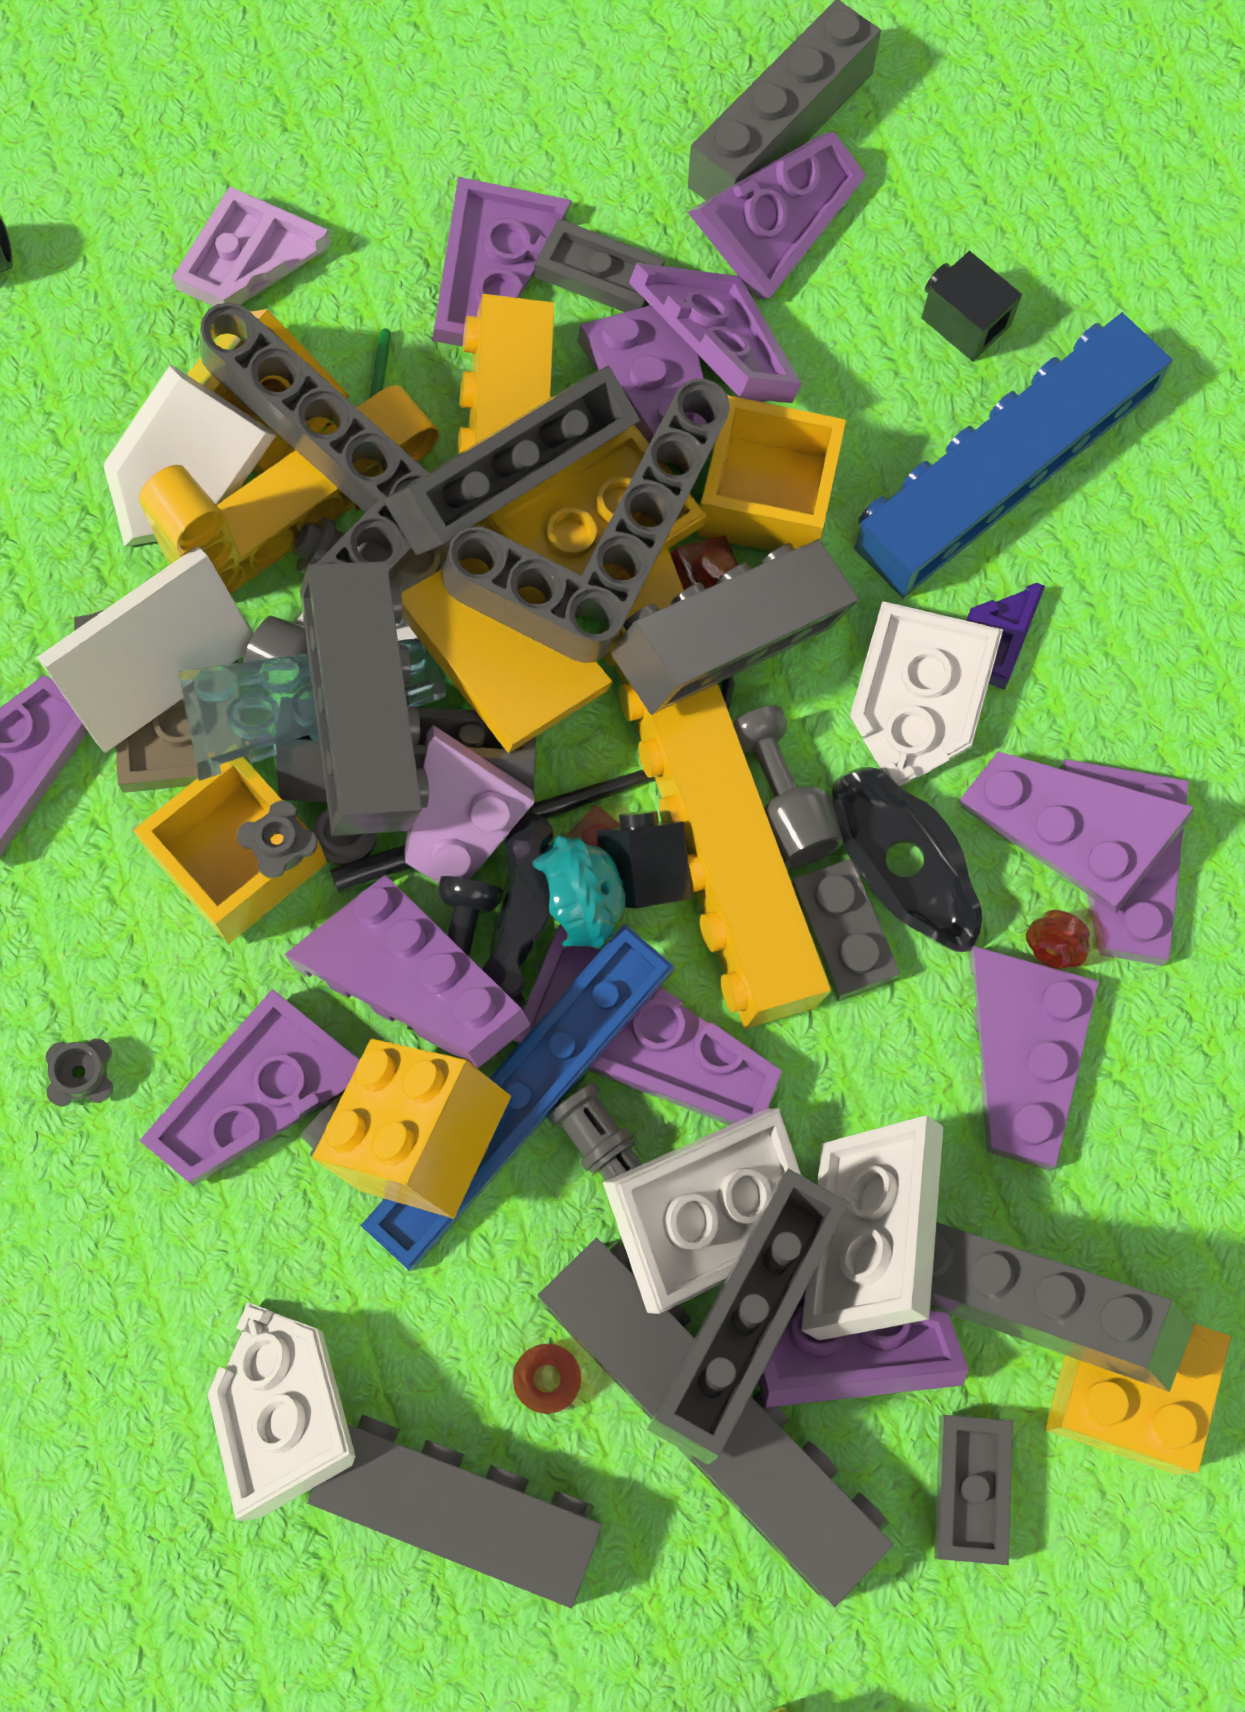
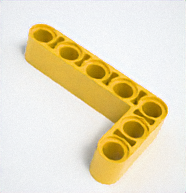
M393 385L386 387L356 407L416 462L434 447L439 438L437 427L401 386ZM333 423L319 434H331L338 430V428ZM296 450L217 505L183 465H172L160 470L145 483L139 494V503L166 560L172 564L198 546L209 557L229 594L291 552L299 532L307 522L316 524L323 517L334 521L356 505ZM363 458L353 463L355 469L364 476L375 477L384 473L381 465L373 459Z

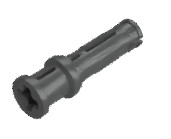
M591 1083L560 1104L550 1113L547 1119L553 1127L560 1125L583 1155L581 1165L585 1171H590L592 1175L600 1173L604 1180L607 1181L642 1165V1163L631 1149L635 1145V1142L632 1140L634 1135L628 1128H619L597 1098L600 1093L599 1088L595 1083Z

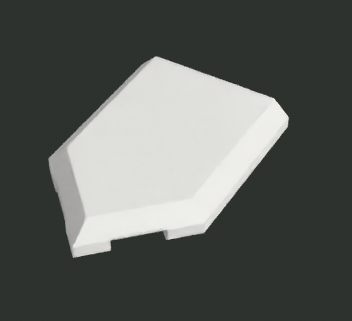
M170 364L103 465L124 547L157 541L139 503L141 489L153 475L168 466L183 465L217 505L239 490L276 437V433Z
M882 601L850 713V719L881 770L898 786L902 787L972 747L1003 629Z
M247 1302L236 1327L242 1330L226 1369L218 1368L208 1391L235 1519L239 1521L264 1517L351 1467L355 1459V1452L323 1331Z

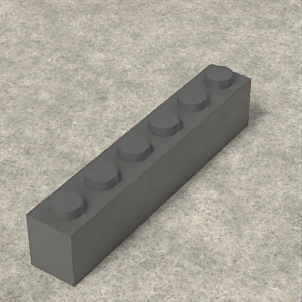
M596 1237L537 1295L538 1301L652 1420L695 1339L684 1328L692 1319L680 1305L660 1314L647 1313L626 1249L616 1241L607 1248ZM759 1390L753 1397L750 1396L720 1456L710 1465L705 1464L681 1449L679 1450L828 1606L835 1608L894 1545L881 1532L889 1522L861 1493L858 1492L852 1500L849 1499L831 1480L839 1472L836 1466L812 1442L808 1441L800 1448L782 1429L789 1421L788 1417L778 1406L765 1408L761 1390Z

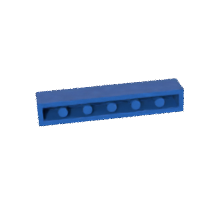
M1123 312L1104 327L1100 323H1095L1088 328L1075 343L1072 353L1062 361L1058 357H1053L1047 361L1034 375L1031 381L1032 385L1020 395L1015 391L1006 394L991 410L989 420L976 430L972 426L964 428L952 439L946 448V454L933 465L929 461L922 462L906 477L901 491L889 500L885 496L879 497L863 511L858 519L860 529L854 549L903 599L1159 389L1173 359Z

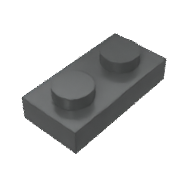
M558 218L534 264L535 278L617 310L628 312L646 307L649 304L629 284L636 263L665 266V259Z
M850 859L793 879L792 886L838 1001L891 983L899 978L900 971L860 876Z
M954 1415L940 1416L934 1559L1009 1565L1013 1421Z

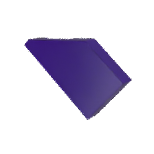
M1034 583L1027 586L1022 592L996 602L991 600L970 609L966 621L1003 629L989 681L990 685L1005 690L1045 585Z

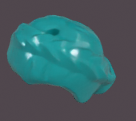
M558 835L554 842L545 850V853L533 860L532 863L537 870L543 871L546 875L550 891L549 913L568 933L567 940L561 942L563 946H592L599 949L607 939L614 935V924L622 915L625 907L626 893L623 889V882L615 862L603 849L586 845L581 838H569Z

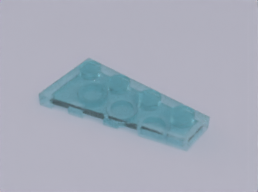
M418 638L399 640L398 645H407L411 659L409 684H404L407 706L418 707L444 698L445 678L442 668ZM308 653L178 671L199 781L221 774L220 764L247 756L251 763L277 755L276 745L309 735L313 742L319 740Z

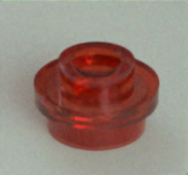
M1049 910L1041 918L1034 920L1026 932V941L1033 950L1035 957L1049 967L1058 969L1077 967L1082 965L1089 955L1090 944L1088 939L1090 931L1082 920L1068 912Z
M555 1344L536 1345L528 1349L516 1363L513 1372L514 1390L519 1400L528 1409L540 1414H554L566 1409L577 1397L581 1386V1371L574 1356L565 1348ZM545 1366L555 1368L561 1376L559 1386L554 1391L548 1393L538 1390L534 1384L536 1372Z

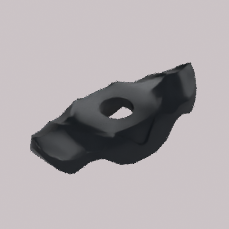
M860 767L841 775L833 783L834 810L848 856L856 871L867 882L874 896L898 919L935 943L953 952L969 951L974 946L981 931L982 909L968 874L964 853L949 825L927 802L906 792L880 769ZM900 843H909L916 846L921 851L924 860L920 871L910 877H900L893 874L886 864V855L893 846Z
M530 811L524 814L504 841L507 852L508 875L497 912L489 959L482 968L520 1008L525 1002L520 992L525 984L520 966L531 951L533 940L539 936L550 916V891L546 875L543 871L537 870L532 863L533 860L545 853V850L549 847L548 843L554 839L553 829L548 821L537 813Z

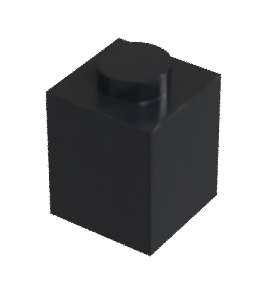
M969 250L953 266L948 263L940 266L928 280L924 289L928 295L921 319L973 362L1011 327L1022 293Z
M657 810L620 814V826L596 830L598 847L611 856L623 882V889L626 893L624 908L637 909L692 899L683 821H658Z

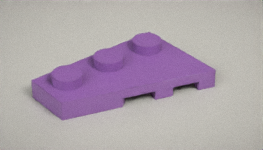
M636 263L629 284L740 398L758 402L793 403L802 383L739 276Z
M651 305L580 324L579 345L597 371L608 365L611 367L640 419L634 425L650 444L678 389L692 379H704L698 354ZM693 412L685 413L692 422L700 425L707 424L705 419L699 414Z

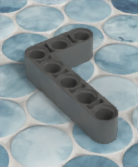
M229 302L217 304L210 308L202 318L200 328V355L206 369L365 512L316 564L369 562L360 555L357 547L366 542H375L384 546L390 558L384 562L387 561L390 582L416 554L383 500L428 472L249 310L239 304ZM223 334H232L239 337L244 344L237 349L229 350L216 345L213 340ZM275 375L287 380L291 387L282 392H273L264 388L260 381L267 376ZM324 417L331 420L338 430L326 435L317 434L308 427L306 422L312 418ZM358 459H373L381 465L384 473L375 477L364 476L355 469L353 463Z
M692 379L678 389L582 576L491 529L481 526L468 527L455 535L451 540L442 575L444 586L449 595L458 602L572 660L589 663L596 662L605 657L612 648L728 418L730 404L723 388L707 379ZM693 412L699 414L705 419L707 424L700 425L694 423L687 418L685 413ZM658 462L674 464L683 475L674 476L667 474L660 468ZM636 512L647 514L653 518L657 526L649 528L641 526L634 521L631 514ZM465 558H476L484 562L490 571L484 574L469 573L462 568L459 561ZM606 564L620 565L628 571L631 579H614L607 574L603 566ZM522 587L536 588L544 594L547 602L543 604L528 603L521 598L517 590ZM580 616L593 617L601 623L604 632L601 634L587 633L579 627L576 618Z

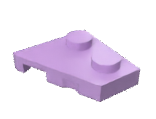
M229 187L172 278L176 290L212 306L227 302L241 305L327 250L331 243L329 231L308 220Z
M433 725L427 732L425 741L426 752L422 767L425 769L428 778V806L422 808L412 828L408 830L404 849L405 863L439 883L440 876L471 879L534 804L533 790Z

